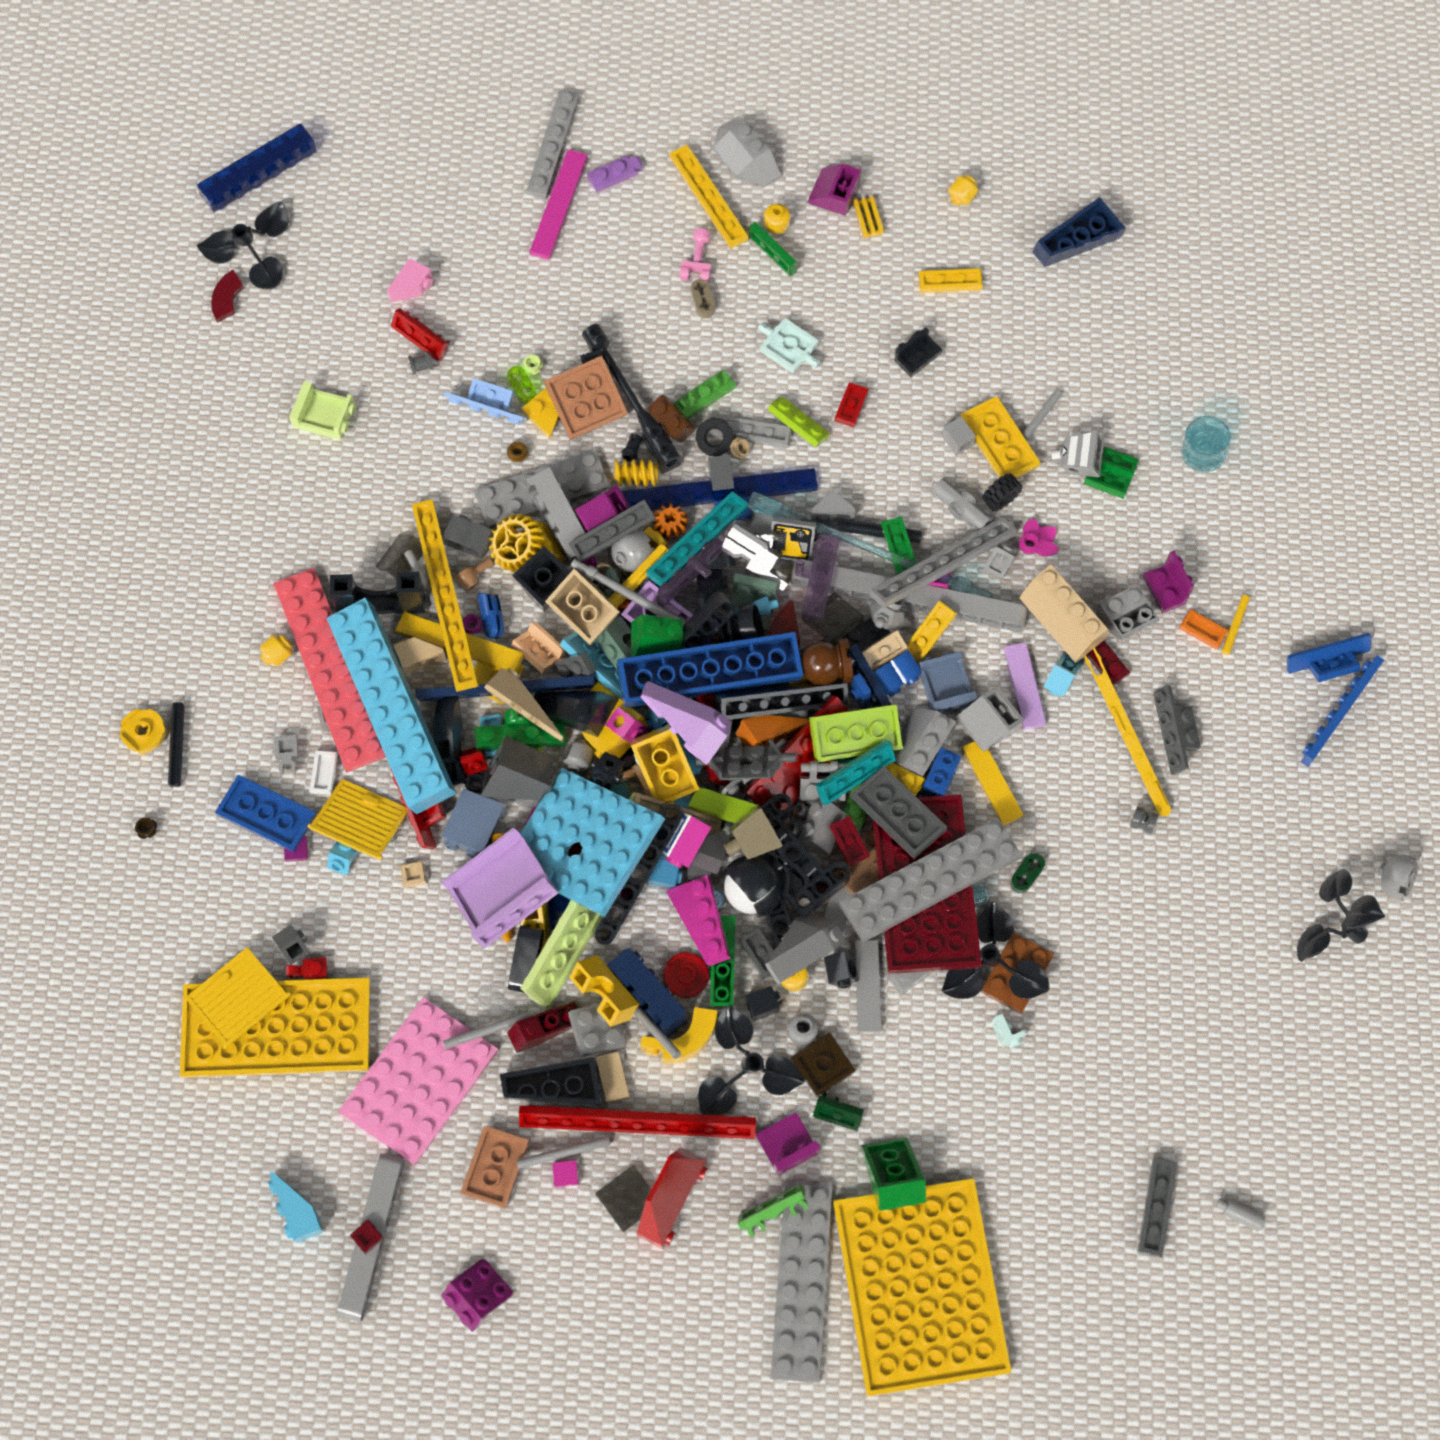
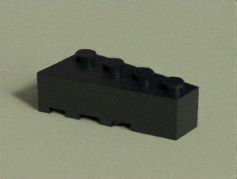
M593 1057L500 1074L505 1100L602 1106Z

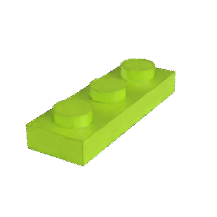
M783 396L772 402L767 409L815 448L825 442L830 435L821 425Z

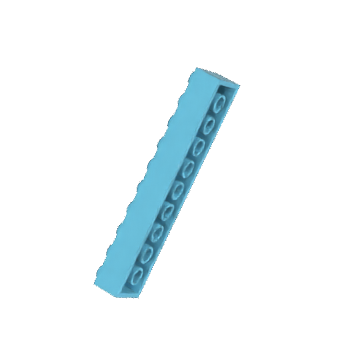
M363 598L327 617V621L407 807L414 813L419 814L457 794L375 606L366 598Z

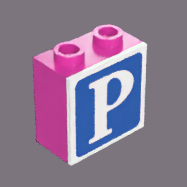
M683 812V817L663 851V854L666 855L665 860L680 869L682 865L689 868L711 827Z

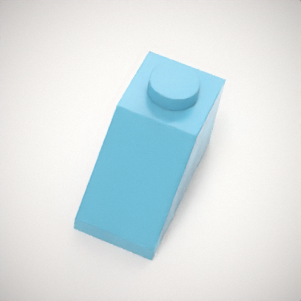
M1064 652L1054 665L1044 687L1053 695L1064 697L1085 661L1080 659L1075 663Z

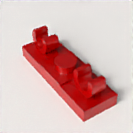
M401 308L395 310L390 327L424 352L429 351L432 358L440 361L443 358L444 352L448 349L450 341L443 340L441 334L436 335L431 329L418 321L417 317L413 318L410 316L409 311L405 312Z

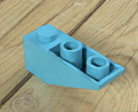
M270 1172L271 1180L268 1181L272 1194H277L279 1199L276 1207L281 1217L285 1216L287 1225H284V1229L288 1239L292 1238L293 1241L299 1243L323 1233L324 1231L316 1210L274 1172Z

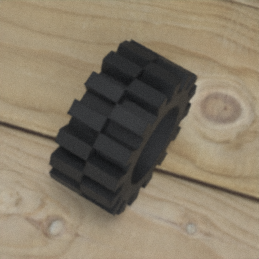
M1005 474L998 481L995 480L994 484L988 487V490H985L982 499L993 512H998V510H1002L1004 506H1008L1010 502L1014 501V498L1019 496L1023 486L1013 474Z

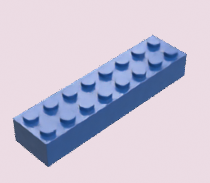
M795 632L618 659L616 664L624 708L647 705L641 698L645 683L648 681L687 698L712 695V693L795 682L800 681L803 677Z

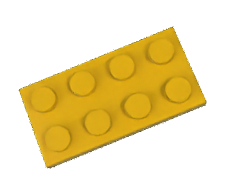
M997 396L960 414V417L964 419L975 434L977 446L998 478L1004 477L1005 474L1009 473L1018 478L1040 467L1041 462Z

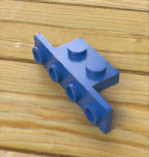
M1370 633L1290 654L1287 656V672L1291 674L1310 669L1318 682L1360 671V664L1355 656L1370 651L1372 636Z

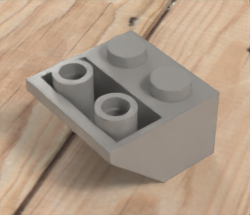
M1137 584L1099 603L1095 613L1107 627L1109 633L1121 641L1160 621Z
M998 686L979 697L956 717L983 752L1013 734L1025 721Z
M797 800L787 827L807 851L818 854H831L835 839L829 829V825L844 819L846 813L832 803L824 805L821 801Z

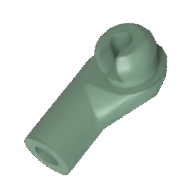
M608 568L605 571V575L620 584V579L615 569ZM607 588L604 590V595L609 599L615 591Z

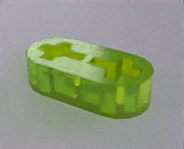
M511 367L507 372L508 383L512 390L515 391L514 393L518 400L523 404H527L536 396L535 386L522 367ZM517 374V376H520L521 382L513 378V375ZM522 388H525L527 392H530V395L527 396L526 394H523Z

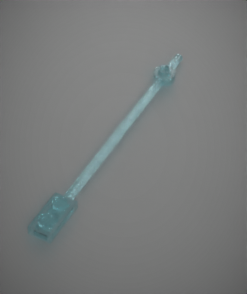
M754 491L750 497L748 508L757 514H765L772 518L778 517L816 523L815 531L906 568H911L918 564L898 554L792 512L793 507ZM946 574L937 579L950 585L954 591L988 598L994 597L993 593L974 586L971 580L962 576L952 577Z

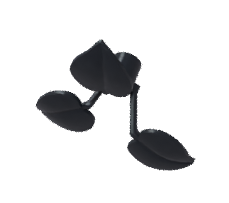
M280 201L263 210L255 219L254 226L257 230L252 229L250 226L247 227L245 224H237L232 229V235L227 231H218L210 235L206 240L197 244L199 251L209 261L223 264L233 258V249L237 247V242L241 246H248L258 261V264L253 265L249 271L251 283L260 289L276 288L282 280V265L272 256L265 258L263 261L260 259L251 245L253 242L252 233L261 236L267 233L270 237H277L283 234L289 224L285 205Z
M1340 869L1329 876L1319 890V896L1323 901L1331 902L1335 899L1346 915L1345 920L1341 924L1342 932L1330 927L1324 929L1321 924H1315L1305 930L1297 945V956L1301 963L1307 958L1320 954L1327 948L1331 939L1329 933L1337 934L1343 939L1348 937L1355 944H1359L1368 936V930L1364 926L1385 918L1378 901L1371 895H1365L1357 899L1352 904L1350 911L1346 909L1340 900V896L1350 892L1353 880L1350 873L1345 869Z
M994 901L984 909L977 921L979 940L983 943H989L980 952L982 967L978 968V970L976 968L948 970L942 987V992L952 998L969 999L975 997L984 987V981L979 976L984 965L995 967L1001 964L1010 973L1014 974L1009 980V987L1018 998L1032 999L1047 993L1050 989L1048 977L1037 963L1030 960H1022L1018 963L1015 971L1001 959V954L996 947L997 941L1005 942L1010 939L1014 932V922L1010 915Z
M727 1006L719 1015L715 1025V1037L722 1048L731 1049L736 1046L737 1050L745 1055L741 1061L742 1071L726 1084L722 1078L717 1076L709 1077L701 1083L698 1089L699 1111L702 1115H721L731 1110L736 1103L737 1094L729 1086L746 1073L753 1074L758 1071L765 1073L762 1077V1084L767 1092L773 1095L787 1094L805 1082L796 1066L787 1058L771 1056L766 1060L764 1066V1060L760 1054H750L749 1050L746 1051L740 1046L747 1044L752 1039L753 1026L744 1014L738 1012L732 1006Z

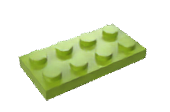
M896 704L809 717L814 758L817 762L861 756L884 740L891 742L893 750L903 749Z

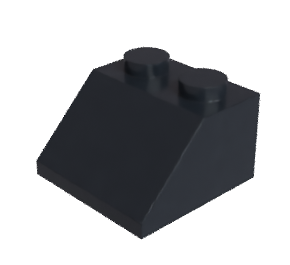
M543 546L512 576L534 603L545 612L550 607L545 601L570 572Z

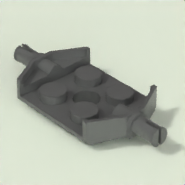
M769 739L770 745L725 747V742H723L708 764H705L696 757V766L710 765V769L714 770L719 780L768 779L774 776L779 767L783 766L784 762H796L797 758L796 753L780 752L772 739Z

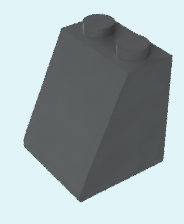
M505 736L488 764L481 795L484 797L540 801L544 793H549L553 783L550 779L555 771V767H553L554 757Z

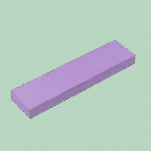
M1025 642L1004 646L1019 714L1025 720L1022 723L1023 730L1043 727L1046 725L1027 644Z

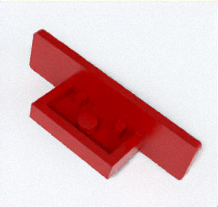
M393 774V782L399 789L401 802L406 807L409 822L414 827L417 835L416 840L418 844L425 849L437 848L430 827L447 817L442 803L440 802L419 814L414 813L407 807Z

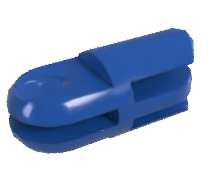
M480 593L477 598L484 632L488 638L498 639L504 633L499 594Z

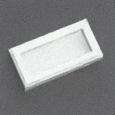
M315 750L309 789L310 795L330 796L332 794L338 763V752Z

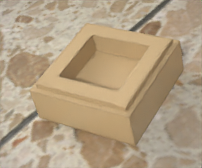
M423 861L400 865L404 888L427 884Z

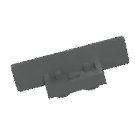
M1165 685L1155 691L1153 695L1171 775H1177L1189 768L1186 751H1197L1201 749L1192 707L1175 705L1172 688L1170 685Z

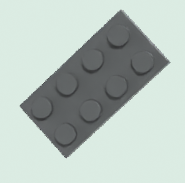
M884 766L851 793L850 798L913 859L947 831V826Z

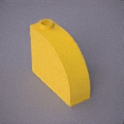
M599 682L590 690L600 691L617 697ZM618 698L619 700L610 717L617 707H620L635 720L649 727V724L638 712L631 707L624 708L623 701ZM623 716L616 718V728L623 726L625 721ZM606 725L598 737L582 732L585 739L596 750L594 754L598 758H601L604 752L620 758L631 746V743L622 739Z

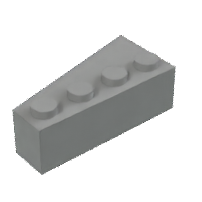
M550 467L526 479L527 492L570 564L577 557L569 543L586 533L582 528L583 523L578 514H575L571 508L572 504L569 498L564 495L559 481L553 475Z

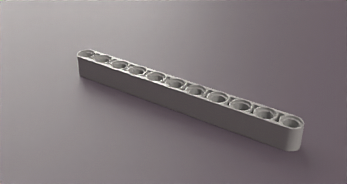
M797 559L794 562L790 582L802 588L869 601L873 599L870 596L871 589L891 579V577ZM926 585L901 599L903 603L901 608L927 614L932 611L940 600L957 613V616L954 618L956 620L1015 632L1024 630L1028 608L1021 604Z

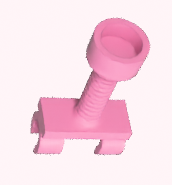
M703 228L694 230L693 240L696 242L693 262L682 260L680 280L688 281L689 271L701 273L700 279L709 282L711 265L701 263L704 244L708 243L710 238L708 230Z

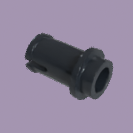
M634 433L630 434L626 447L621 451L622 458L628 462L638 457L637 451L643 440L638 434L635 435V438H633Z

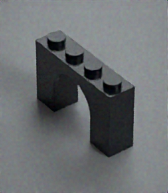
M419 571L397 572V587L384 591L360 588L355 584L352 574L330 575V598L336 613L363 598H366L375 606L378 614L425 613V591Z

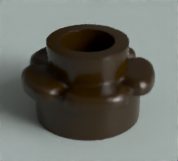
M148 817L141 818L135 825V832L138 833L137 835L141 839L152 838L156 834L157 823Z

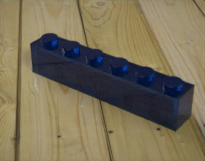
M299 123L196 184L200 196L213 213L221 210L234 200L242 198L249 191L257 189L266 181L277 177L286 169L292 168L303 159L311 157L317 152L314 139L304 126Z

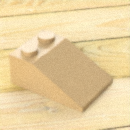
M576 569L571 571L545 601L589 645L594 643L620 613L603 592L590 579L586 578L584 573Z

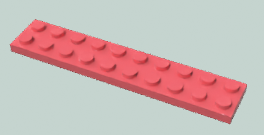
M315 568L274 582L277 595L346 773L386 758L327 621V617L333 614Z

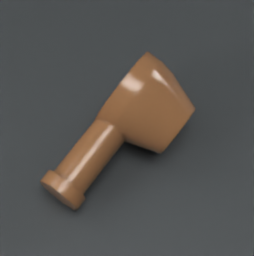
M487 557L476 566L464 569L454 579L461 587L469 591L479 584L477 575L488 568H492L493 562Z

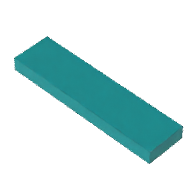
M884 740L817 783L816 788L821 803L828 805L870 778L883 766L886 767L896 761L891 742Z

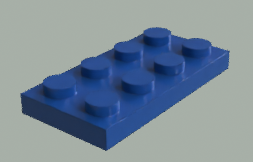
M237 775L215 811L217 816L295 853L309 829L308 824H312L317 816L315 811L240 775Z

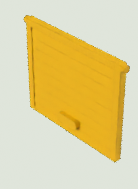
M341 779L312 824H308V828L377 860H381L383 857L382 853L406 818L408 812L405 806Z
M246 947L186 996L185 999L222 1042V1047L225 1050L288 999L291 994L283 990L248 947Z

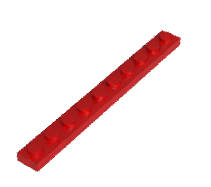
M519 1106V1127L738 1139H755L756 1117L621 1111L584 1109L580 1107L562 1108L558 1106Z

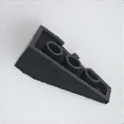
M600 691L536 692L533 696L551 721L595 737L600 735L619 700L615 696Z

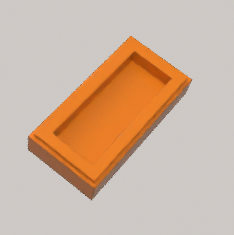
M1192 609L1189 610L1179 626V629L1216 650H1218L1229 631Z

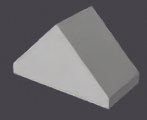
M832 489L812 509L811 522H816L820 519L825 520L829 517L832 522H838L839 518L854 520L855 508Z

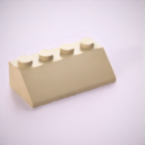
M1051 564L1033 578L1019 597L1075 663L1110 635L1107 627Z

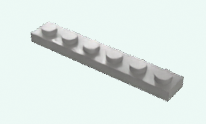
M559 89L526 190L527 195L547 199L579 101L578 93Z

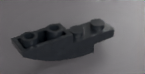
M456 696L437 701L433 723V741L453 786L466 784L464 768L460 762V757H462L460 741L465 740L459 697Z

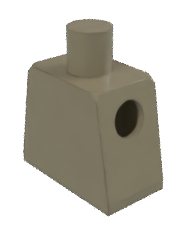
M756 806L730 828L734 839L723 845L729 857L742 850L747 859L783 846L760 806Z

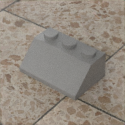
M915 708L900 732L903 749L893 750L896 761L893 763L925 778L934 764L940 748H944L953 733L956 721L936 710Z

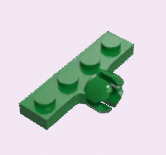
M512 708L506 710L504 714V725L478 726L474 728L476 751L497 750L505 736L532 748L565 746L566 744L564 725L553 723L565 739L563 742H560L521 714L517 716V711Z

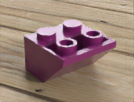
M843 163L822 168L807 203L846 216L860 184L861 169Z
M615 485L594 496L576 508L575 511L587 532L629 509L630 506L619 486Z

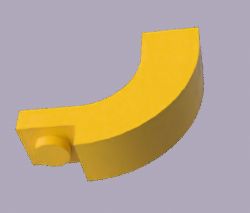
M694 1007L693 1019L689 1030L683 1036L671 1040L681 1052L679 1058L674 1059L660 1042L652 1037L642 1036L641 1050H644L645 1054L658 1056L659 1053H662V1063H679L693 1058L710 1042L715 1031L718 1011Z

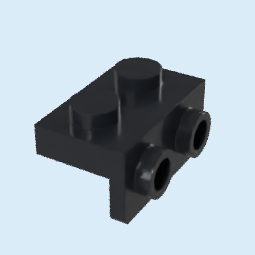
M925 327L921 331L917 330L906 343L902 342L897 346L894 361L912 378L941 355L943 349L929 336V329Z

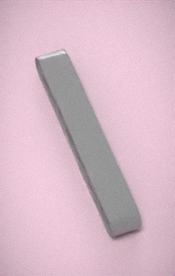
M383 1153L379 1155L360 1226L368 1219L384 1239L366 1255L355 1243L337 1310V1317L357 1322H362L400 1184L405 1163L404 1158Z

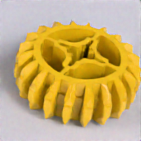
M510 514L509 518L502 517L503 523H496L497 530H491L494 537L488 538L493 542L488 547L493 551L490 556L495 559V563L501 566L502 569L513 573L544 546L541 544L545 540L544 536H541L543 533L542 528H539L538 522L534 521L532 517L523 514ZM524 527L526 532L519 533L516 529ZM508 554H516L518 558L511 560Z

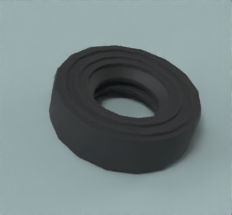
M711 418L699 425L695 439L697 446L703 453L708 456H720L730 450L734 434L727 422L719 418ZM718 429L722 432L723 440L719 445L714 446L707 442L706 437L710 430Z

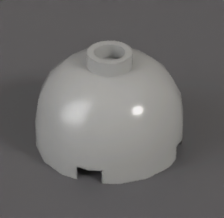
M638 530L613 544L611 555L615 565L621 571L632 574L654 551V547L651 548L648 543L651 541L644 532Z
M1402 854L1391 857L1386 864L1382 863L1378 870V876H1381L1380 884L1382 890L1387 895L1404 902V896L1408 897L1416 880L1417 873L1413 871L1415 866H1420V860Z

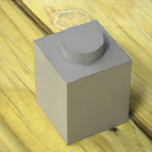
M962 417L956 420H949L944 425L942 433L943 439L956 456L974 446L976 436Z

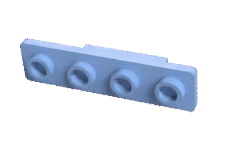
M476 378L472 380L467 398L451 392H444L443 395L449 397L448 401L461 405V402L469 404L468 408L479 412L483 408L489 410L488 415L497 418L504 415L508 417L507 421L520 425V421L527 422L528 419L527 417L509 412L515 391Z

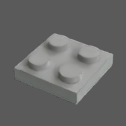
M599 1005L570 1010L568 1013L580 1057L622 1049L626 1046L620 1024L610 1027L597 1011Z

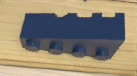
M1099 197L1039 239L1032 253L1044 267L1120 239L1126 227Z

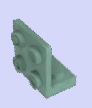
M735 574L730 602L733 604L734 609H736L741 604L751 603L768 596V601L775 600L778 582ZM761 615L764 631H768L772 615Z

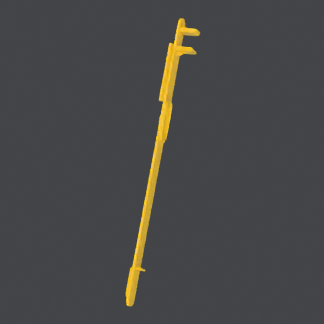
M1094 648L1093 650L1103 669V673L1101 675L1094 673L1086 655L1084 656L1085 662L1096 680L1158 814L1166 817L1171 813V807L1101 662V656Z

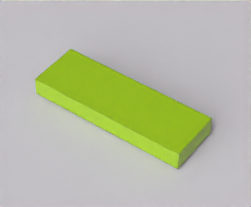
M699 787V790L695 791L688 806L691 810L737 823L759 805Z

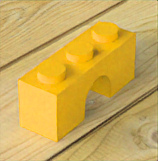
M597 955L577 962L569 978L583 994L595 992L603 997L597 1011L610 1027L631 1020L639 1003Z

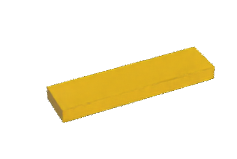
M975 741L963 746L962 751L1001 824L1004 826L1022 818L1024 814L990 751L986 750L983 752Z

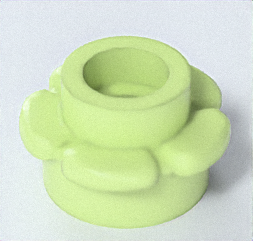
M534 354L526 356L522 363L524 366L523 370L527 374H538L540 369L543 368L542 360Z

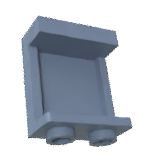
M949 651L937 658L927 657L919 663V668L922 671L919 676L930 708L944 715L965 710L978 699L976 691H972L962 662L963 655L961 651L956 653L955 651Z
M463 788L441 835L444 846L453 851L458 849L465 851L467 856L474 858L489 845L500 818L503 819L507 812L505 804Z

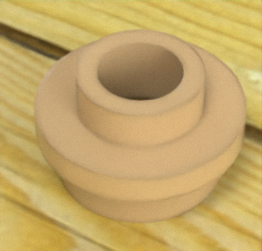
M740 437L734 438L730 445L732 456L736 459L745 458L750 451L748 441Z

